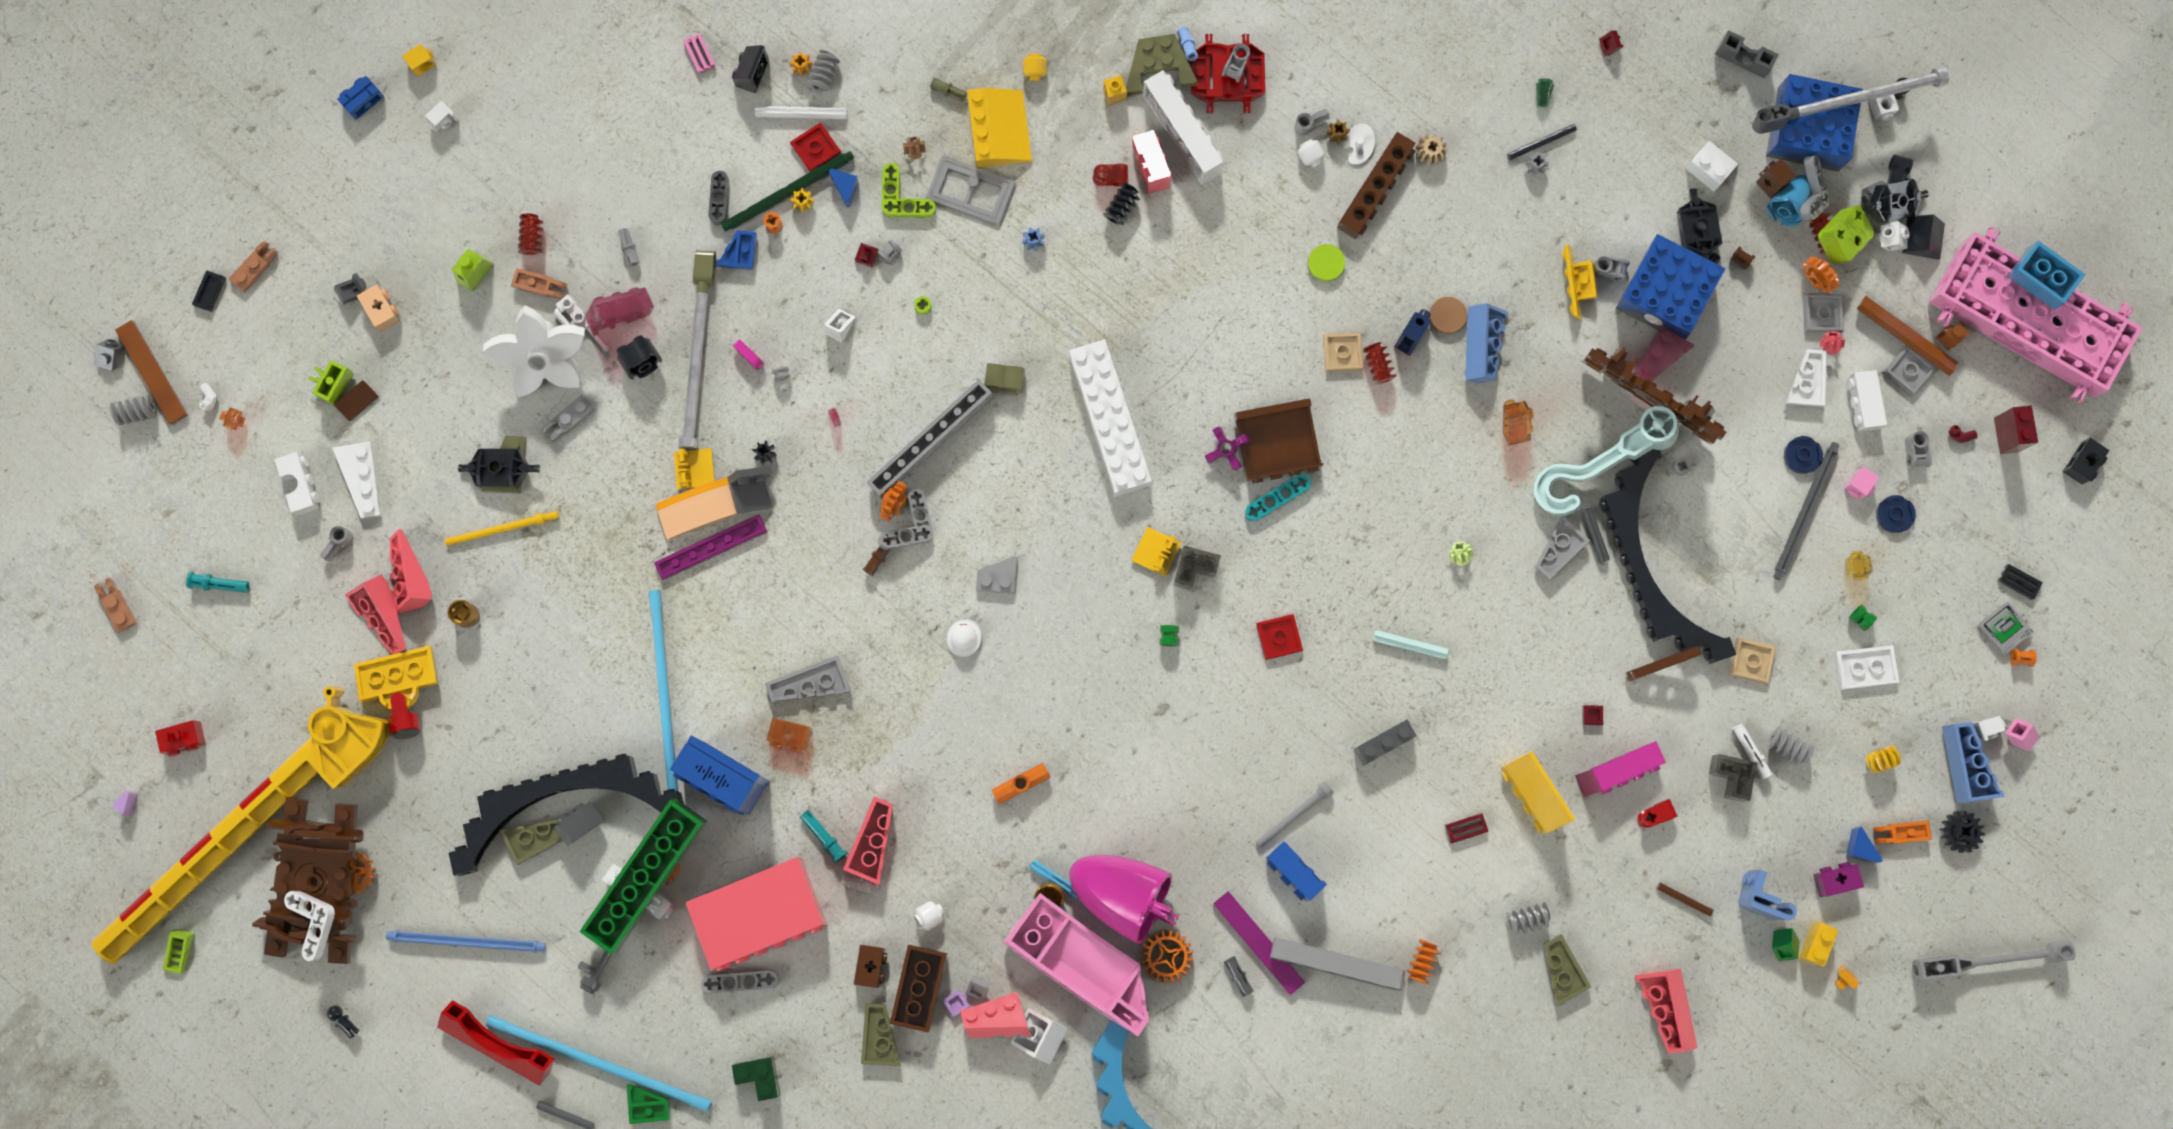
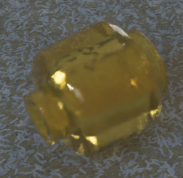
M1862 551L1851 552V556L1845 559L1847 575L1852 577L1853 580L1869 578L1873 571L1871 557L1863 554Z

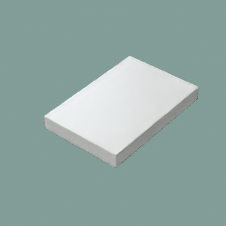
M1893 645L1834 652L1841 690L1900 683Z

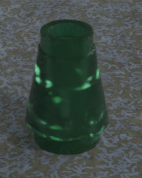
M1546 78L1538 79V83H1536L1537 106L1548 107L1554 89L1553 80Z

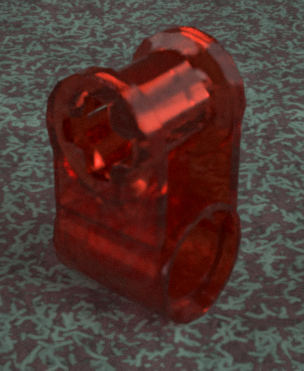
M1121 163L1099 164L1094 168L1093 182L1097 186L1121 187L1122 183L1128 184V165Z

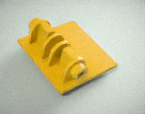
M712 448L689 451L678 449V452H673L677 490L696 488L715 481Z
M1147 527L1131 561L1166 577L1182 542L1177 541V538L1174 536L1169 537Z

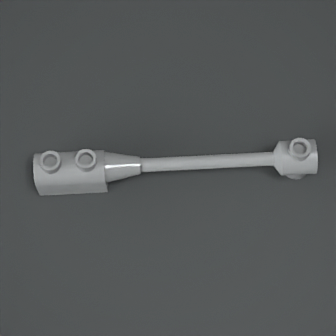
M2071 941L2048 943L2046 950L1982 958L1950 955L1913 960L1912 971L1917 980H1929L1961 976L1962 972L1983 965L2047 957L2052 963L2071 961L2075 959L2076 953Z

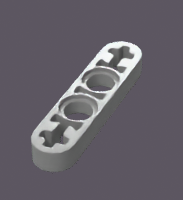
M773 970L708 975L702 979L701 988L706 993L768 989L778 984L779 976ZM769 973L771 977H775V981H772L771 985L766 981L761 982L762 986H758V974H761L760 978L768 977ZM748 975H752L755 978V984L751 987H748L744 982ZM718 977H722L721 990H719L720 985L712 986V990L705 986V982H709V978H711L712 982H718ZM727 977L735 979L736 983L733 988L726 987L725 980Z

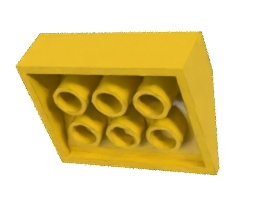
M997 88L967 90L977 168L1032 162L1023 90Z
M1532 751L1518 756L1501 767L1503 778L1513 786L1512 792L1517 799L1520 798L1524 804L1522 807L1526 814L1531 815L1535 822L1533 824L1538 832L1546 834L1575 820V817Z

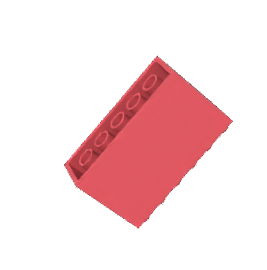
M800 857L685 902L710 970L716 969L717 972L731 968V963L733 962L741 964L750 960V955L754 954L756 957L768 953V948L773 947V949L787 945V940H800L805 937L804 933L809 931L810 934L824 930L823 926L827 925L803 859Z

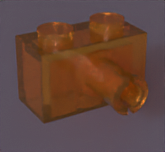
M1511 399L1504 403L1503 435L1509 446L1531 441V432H1533L1531 419L1534 418L1532 408L1528 407L1526 401L1516 403Z

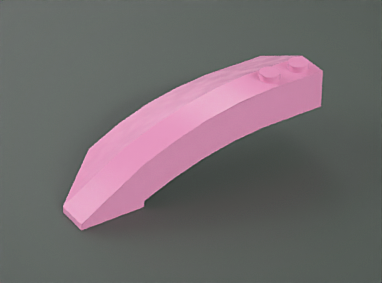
M1039 893L1002 943L1077 998L1138 1037L1149 1021L1140 963L1099 937Z

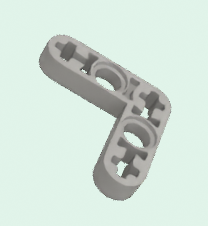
M1817 155L1807 156L1804 159V167L1812 192V196L1802 204L1800 209L1801 217L1804 221L1816 219L1830 204L1829 192Z
M911 489L907 494L906 501L912 527L883 532L878 538L879 547L884 550L925 544L932 538L933 529L925 495L921 489ZM914 493H915L916 496H919V497H920V498L917 500V504H918L919 507H916V508L913 509V507L916 506V501H915V499H911V497H912V496L914 495ZM921 511L924 514V520H917L915 512ZM922 530H924V533H928L925 539L924 536H917L915 538V535L920 534ZM901 533H908L910 541H902ZM896 534V540L891 541L889 545H887L886 542H883L885 536H887L888 539H893Z

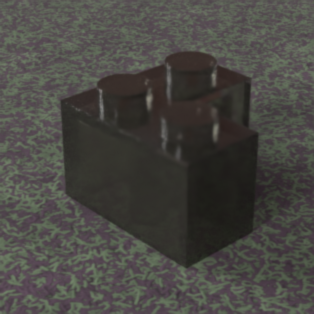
M1183 546L1173 586L1192 590L1196 573L1215 577L1221 555Z
M1716 754L1712 755L1709 775L1727 779L1724 798L1747 802L1751 800L1757 763Z

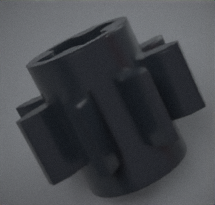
M765 440L764 444L757 442V449H752L757 454L754 459L756 461L761 459L762 465L767 461L773 463L772 457L777 456L775 452H772L775 449L774 444L768 446L767 440ZM765 449H767L769 453H765V455L762 456L761 452H764Z

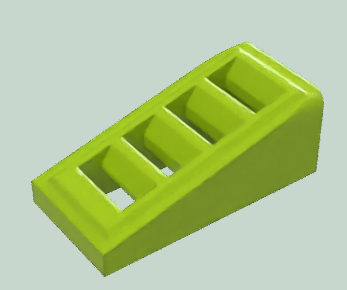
M174 929L169 932L163 971L178 974L184 973L194 932ZM175 945L182 946V949L175 948ZM173 953L181 955V957H176L172 955ZM171 961H174V962H179L180 964H179V966H178V965L170 964V962H171Z

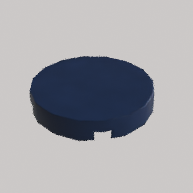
M1800 436L1787 443L1784 449V460L1792 471L1799 474H1807L1819 467L1823 461V451L1820 444L1816 443L1813 438Z
M1892 495L1883 499L1878 504L1876 519L1884 530L1890 533H1901L1912 526L1916 519V510L1913 504L1903 496Z

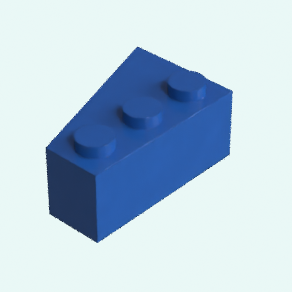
M1285 841L1280 843L1266 857L1268 860L1266 864L1274 872L1277 870L1282 875L1280 879L1285 885H1291L1295 889L1293 893L1301 901L1303 899L1310 901L1327 885L1314 874V871L1301 860Z

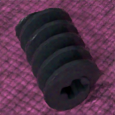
M1122 183L1121 188L1117 190V194L1113 197L1114 201H1110V207L1105 209L1104 217L1115 224L1124 225L1121 218L1128 219L1125 212L1132 213L1129 206L1135 207L1136 204L1133 200H1140L1137 196L1138 190L1130 184Z

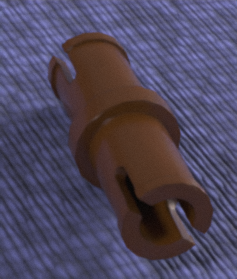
M886 538L883 539V542H886L887 545L891 542ZM878 547L876 551L872 552V557L863 568V571L873 576L880 564L885 562V557L890 550Z

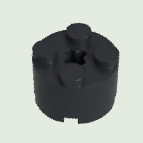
M643 335L635 337L633 342L620 346L617 349V360L629 379L634 380L635 376L639 378L648 376L658 368L656 364L662 362V358L651 340L644 338Z

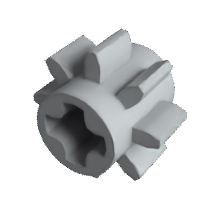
M1539 151L1534 156L1529 154V160L1524 164L1528 166L1527 173H1534V176H1537L1539 172L1544 174L1546 171L1544 167L1549 165V162H1546L1545 159L1547 155L1543 156Z

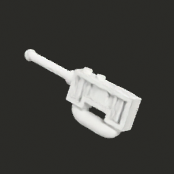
M566 295L555 304L557 308L554 315L561 325H575L585 328L602 347L604 352L609 351V347L604 344L591 328V321L589 320L591 318L584 314L586 312L577 306L572 297ZM566 312L573 319L570 323L563 316Z

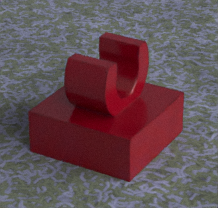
M1611 30L1599 39L1604 56H1610L1624 47L1620 42L1621 37L1618 35L1617 30Z
M861 243L854 260L857 263L873 268L879 249Z

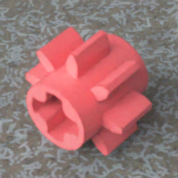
M1830 331L1823 338H1820V347H1823L1827 354H1837L1841 351V348H1844L1845 339H1842L1839 332Z

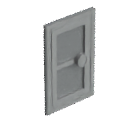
M942 156L925 199H930L936 204L999 226L1015 181Z

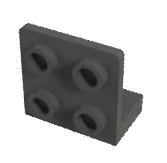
M771 466L737 470L727 477L738 514L766 510L772 507L765 483L766 477L773 473Z

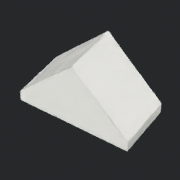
M838 309L824 324L825 334L843 343L855 320V316Z

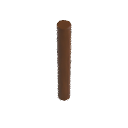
M1661 882L1658 884L1657 890L1708 916L1713 914V909Z

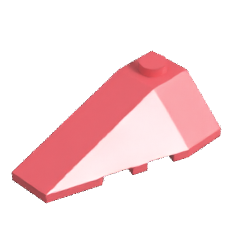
M382 574L362 583L345 594L358 616L362 615L368 621L366 625L369 629H375L379 640L392 655L406 649L392 591Z

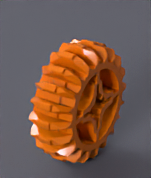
M1170 929L1168 935H1165V931L1161 930L1160 937L1154 932L1153 935L1156 939L1152 940V938L1148 937L1147 940L1151 944H1143L1144 948H1148L1147 952L1141 951V955H1146V959H1141V963H1148L1143 969H1151L1148 973L1149 977L1154 973L1157 974L1154 979L1155 981H1158L1160 976H1162V983H1166V977H1169L1170 983H1173V976H1176L1177 980L1180 981L1179 973L1186 976L1187 972L1183 969L1185 967L1187 969L1192 968V966L1187 964V961H1194L1193 958H1188V954H1193L1194 952L1193 950L1187 951L1186 949L1191 946V943L1189 942L1184 945L1183 942L1186 940V937L1183 936L1179 940L1180 933L1176 932L1175 936H1172V930ZM1162 940H1173L1179 944V947L1169 950ZM1155 944H1157L1160 949V955L1151 961V951ZM1162 947L1167 953L1175 952L1174 954H1172V957H1170L1172 958V966L1170 962H1168L1167 960H1161L1158 962V960L1162 959V953L1164 952ZM1183 951V962L1177 969L1174 958ZM1166 963L1172 972L1162 973L1155 966Z

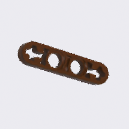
M1696 646L1628 671L1626 675L1630 682L1702 654L1699 647Z

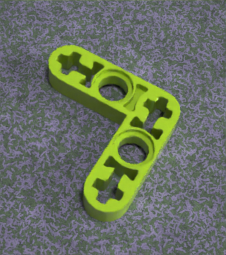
M887 163L883 167L882 211L884 215L895 218H931L934 216L936 206L932 200L899 198V167L895 163ZM891 168L894 170L893 181L890 180L888 173ZM894 186L896 191L894 194L886 193V188ZM889 204H892L894 207L891 212H888L887 209ZM898 204H901V212L898 211ZM912 204L914 210L910 213L905 212L904 206ZM917 204H919L920 208H926V205H930V208L933 209H929V212H925V209H919L920 213H917Z

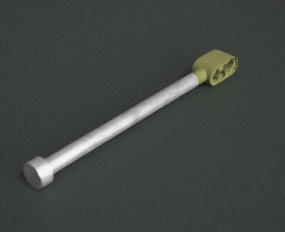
M695 251L693 284L697 285L683 437L678 439L679 449L697 450L698 439L694 438L708 287L714 285L716 251Z

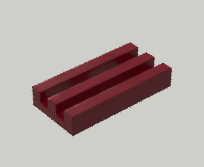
M1483 813L1445 825L1451 844L1489 832ZM1478 818L1481 821L1454 831L1451 829L1453 826ZM1479 826L1483 827L1482 830L1454 838V834Z

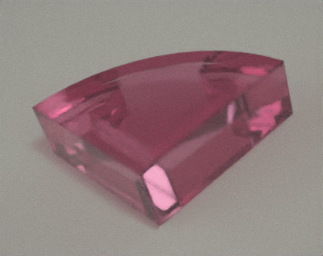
M834 407L828 409L834 426L841 425L836 409Z

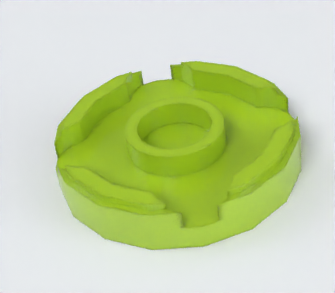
M1330 244L1317 246L1311 251L1308 258L1310 274L1322 282H1330L1337 279L1345 267V257L1342 251Z

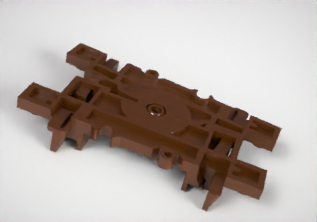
M1624 347L1622 350L1617 349L1610 358L1606 357L1607 353L1603 350L1592 348L1582 361L1598 373H1604L1610 377L1612 382L1625 391H1629L1633 396L1649 406L1669 408L1675 414L1678 424H1683L1692 430L1694 435L1710 445L1714 444L1717 439L1721 440L1727 433L1723 430L1725 427L1716 421L1714 423L1710 422L1715 409L1710 405L1711 402L1709 400L1702 407L1695 403L1699 397L1698 395L1693 400H1688L1684 404L1679 403L1673 399L1674 395L1669 391L1663 390L1662 392L1656 388L1657 384L1649 379L1644 380L1633 374L1632 371L1637 365L1639 358H1636L1633 364L1625 360L1628 353L1625 352L1626 349Z
M288 797L285 802L283 820L274 819L266 824L267 828L284 830L283 834L277 833V840L273 842V845H277L281 849V851L275 852L273 855V859L277 862L280 861V864L276 866L274 886L270 889V891L276 892L277 898L268 900L271 908L263 912V915H266V917L257 919L252 923V926L267 930L264 955L286 957L288 942L304 944L311 922L310 918L288 909L284 903L288 892L301 891L333 906L335 915L326 942L329 943L328 963L348 964L350 963L351 943L357 941L358 935L339 933L340 930H345L352 923L353 913L350 909L358 905L356 899H350L354 892V873L358 870L357 868H352L350 862L351 860L358 859L355 854L356 843L362 842L364 838L362 830L354 829L357 827L358 804H335L334 823H323L306 820L308 800ZM313 878L318 880L317 885L312 883ZM308 902L307 910L310 912L312 909L311 902ZM318 927L316 929V936L319 938L321 930Z

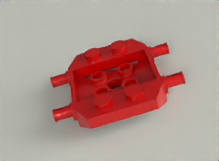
M1205 34V44L1196 49L1198 58L1191 61V69L1198 85L1191 86V95L1206 102L1207 114L1209 112L1210 114L1214 113V102H1243V113L1246 114L1247 112L1249 114L1251 113V102L1265 95V53L1249 42L1250 34H1246V40L1245 34H1242V43L1232 45L1213 43V34ZM1238 44H1245L1250 50L1246 65V89H1244V73L1239 83L1231 77L1222 76L1225 64L1229 60L1234 47ZM1239 52L1236 55L1243 58L1245 54ZM1209 55H1212L1213 89H1210Z

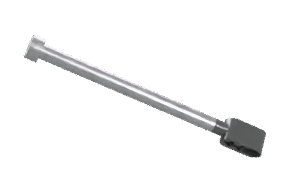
M1945 67L1932 69L1930 74L1790 108L1785 104L1763 108L1757 112L1752 123V129L1759 134L1783 129L1789 120L1929 85L1934 87L1945 86L1949 82V73Z

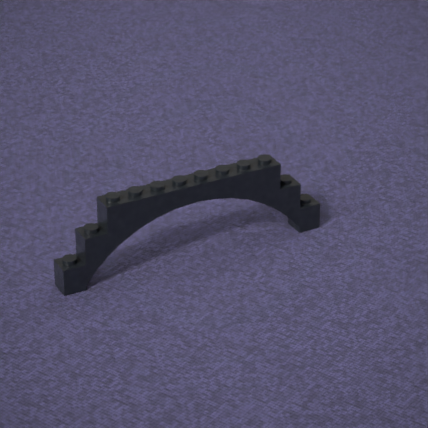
M1652 449L1636 460L1630 458L1631 462L1635 463V466L1620 470L1615 474V484L1620 490L1604 495L1600 499V508L1607 516V527L1609 530H1612L1614 535L1613 543L1621 554L1619 556L1620 562L1626 568L1628 583L1632 584L1634 590L1633 597L1639 603V613L1642 620L1646 622L1648 637L1652 638V641L1655 642L1675 635V646L1678 650L1680 649V652L1696 646H1703V656L1709 664L1736 655L1730 637L1723 638L1710 633L1683 616L1668 601L1653 580L1641 549L1638 530L1640 499L1650 470L1654 463L1662 457L1660 450Z
M626 753L616 755L613 760H598L595 765H579L573 771L564 769L558 771V775H542L536 781L532 779L523 780L521 785H505L499 791L494 789L486 790L483 792V795L477 796L481 818L469 819V823L463 824L467 846H458L454 848L455 851L449 852L453 876L460 877L478 872V864L490 843L500 832L499 830L503 829L515 816L531 805L553 795L578 789L613 790L634 796L648 803L661 813L671 799H678L684 804L682 793L675 791V789H668L663 791L662 795L658 775L651 773V771L639 773L638 777L634 757L627 756Z

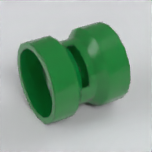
M1862 604L1849 617V620L1853 623H1858L1863 631L1868 630L1877 619V616L1867 612V609Z
M1161 625L1160 632L1162 637L1160 638L1159 645L1167 647L1178 646L1177 634L1179 633V626Z

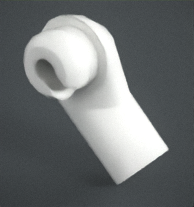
M204 383L199 387L205 395V399L200 403V408L204 411H211L215 406L217 395L208 383Z

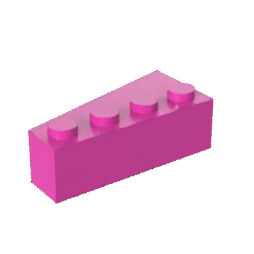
M1655 741L1593 767L1588 771L1579 773L1575 777L1585 797L1601 792L1603 795L1613 791L1612 786L1617 785L1619 788L1628 784V779L1633 778L1635 781L1644 777V772L1646 771L1653 773L1660 770V765L1666 763Z

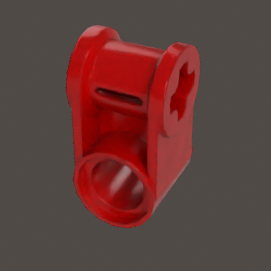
M1667 799L1641 811L1637 816V821L1641 827L1649 828L1678 817L1671 800ZM1648 816L1651 817L1649 821L1646 820V817Z

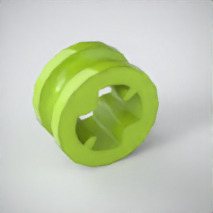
M920 296L915 300L914 306L917 313L926 315L931 311L932 306L929 298ZM924 301L928 306L921 310V307H918V305H921V302Z

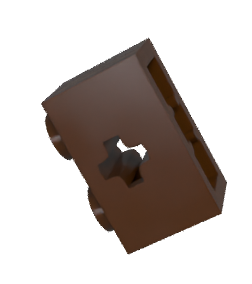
M1780 159L1776 163L1774 161L1769 163L1759 173L1760 178L1756 183L1771 199L1796 174Z
M860 945L854 985L879 988V984H883L884 972H881L882 964L886 965L888 955L885 952V948ZM871 961H873V965H876V969H873L872 972H869L870 969L867 968L866 965L870 964Z

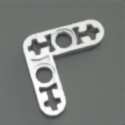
M290 891L285 896V906L311 919L302 948V956L306 961H317L322 957L335 915L334 908L330 904L301 891ZM308 902H311L312 909L310 912L307 910ZM318 927L321 930L319 938L316 936V929Z

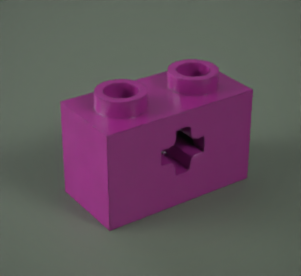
M1850 862L1838 864L1839 868L1832 869L1831 866L1820 868V872L1814 874L1820 897H1828L1864 888L1858 864L1850 865ZM1840 876L1841 880L1836 882V878Z

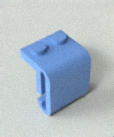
M1750 870L1744 874L1742 878L1743 887L1738 900L1742 908L1772 920H1792L1795 918L1797 910L1794 904L1781 903L1782 899L1762 892L1767 872ZM1763 904L1777 905L1776 909H1773Z

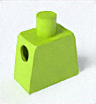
M468 248L460 256L452 271L456 281L472 292L492 267L493 263L478 252Z

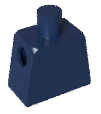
M1421 309L1419 313L1415 312L1394 347L1411 356L1431 323L1429 319L1431 316L1430 312L1425 309Z

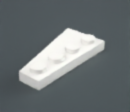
M368 441L333 447L332 449L360 518L364 520L381 517L382 512L373 443Z

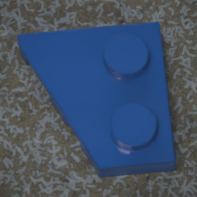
M737 230L732 242L727 245L720 260H717L716 266L753 270L757 233Z

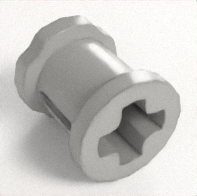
M889 240V244L877 253L888 265L891 264V260L898 253L902 252L901 248L892 240Z

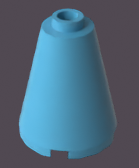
M1796 176L1770 199L1767 211L1773 220L1776 221L1778 219L1785 226H1796L1802 221L1800 209L1811 193L1807 176Z

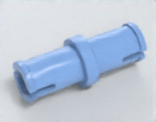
M1181 27L1177 31L1181 41L1180 46L1185 52L1186 59L1194 61L1198 58V53L1194 47L1195 41L1191 38L1188 28Z

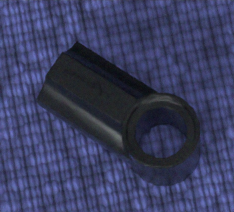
M1894 154L1888 166L1890 173L1887 184L1904 181L1912 169L1913 159Z

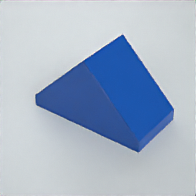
M830 169V176L848 208L851 206L859 183L858 178L852 174Z
M1862 826L1853 828L1846 856L1870 863L1882 862L1883 859Z

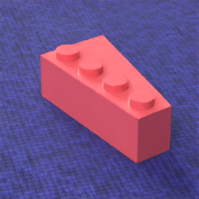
M875 796L873 797L843 870L880 885L893 804Z

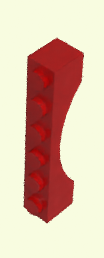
M452 1000L440 1014L437 1028L540 1086L549 1075L555 1060L554 1057L538 1048L520 1047L500 1039L486 1029L469 1009Z

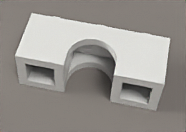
M294 452L275 459L281 478L286 481L296 478L298 481L296 490L286 494L290 512L299 516L319 509L318 502H320V499L312 486L314 480L307 470V467H309L307 458L298 452Z

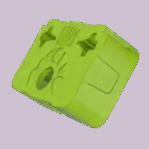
M1856 205L1841 209L1819 232L1818 239L1830 262L1835 265L1851 261L1868 241L1873 238L1874 230L1862 207Z

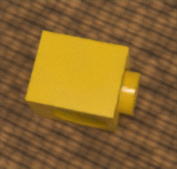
M421 43L402 55L417 77L436 65L432 60L435 56L429 48L424 49Z
M1121 75L1104 80L1103 90L1109 105L1127 100V90Z

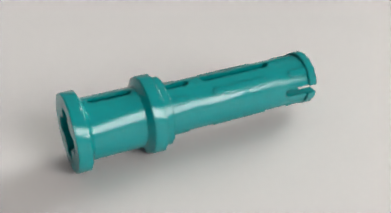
M189 572L186 578V587L188 589L195 587L203 588L204 591L219 589L248 593L250 587L249 581L216 578L211 574L200 575Z
M809 809L799 817L820 841L823 851H827L833 858L834 864L838 863L848 854L837 843L838 840L830 836Z

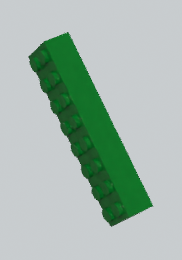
M671 799L579 932L612 955L618 952L646 912L647 906L652 903L653 898L657 896L708 821L678 799Z

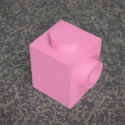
M1863 466L1855 472L1845 489L1854 498L1869 497L1876 489L1874 485L1880 477Z
M2017 718L2005 733L2012 745L2027 752L2032 749L2040 737L2034 725Z

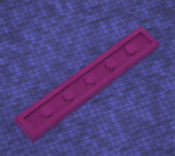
M760 514L662 558L654 562L661 579L665 580L759 537L768 531Z
M1229 891L1213 903L1289 995H1292L1305 983L1290 963L1270 958L1273 943Z

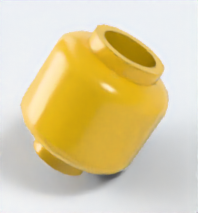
M1039 53L1027 54V57L1023 59V75L1029 77L1030 81H1041V77L1047 75V59Z

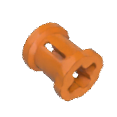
M774 212L765 214L763 221L767 231L773 234L780 232L782 222L779 215Z
M2013 649L2010 655L2011 664L2013 666L2025 664L2029 667H2034L2037 661L2036 651Z

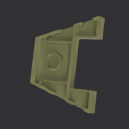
M1175 34L1138 39L1126 85L1127 96L1143 94L1142 75L1156 74L1162 70L1164 72L1179 70L1181 88L1198 85Z

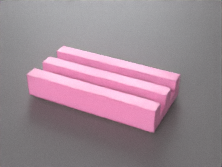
M697 33L695 37L691 36L688 40H683L698 74L716 67L700 33ZM698 40L710 62L709 65L706 64L696 43ZM693 43L694 48L702 62V68L699 67L697 60L689 46V44Z

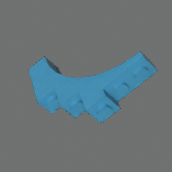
M1110 1020L1091 1052L1094 1055L1093 1060L1101 1065L1104 1062L1107 1063L1096 1082V1086H1098L1097 1091L1105 1096H1108V1094L1112 1095L1100 1114V1117L1103 1118L1102 1123L1112 1128L1113 1125L1118 1127L1120 1122L1123 1121V1126L1127 1129H1153L1135 1111L1123 1083L1122 1052L1129 1031Z

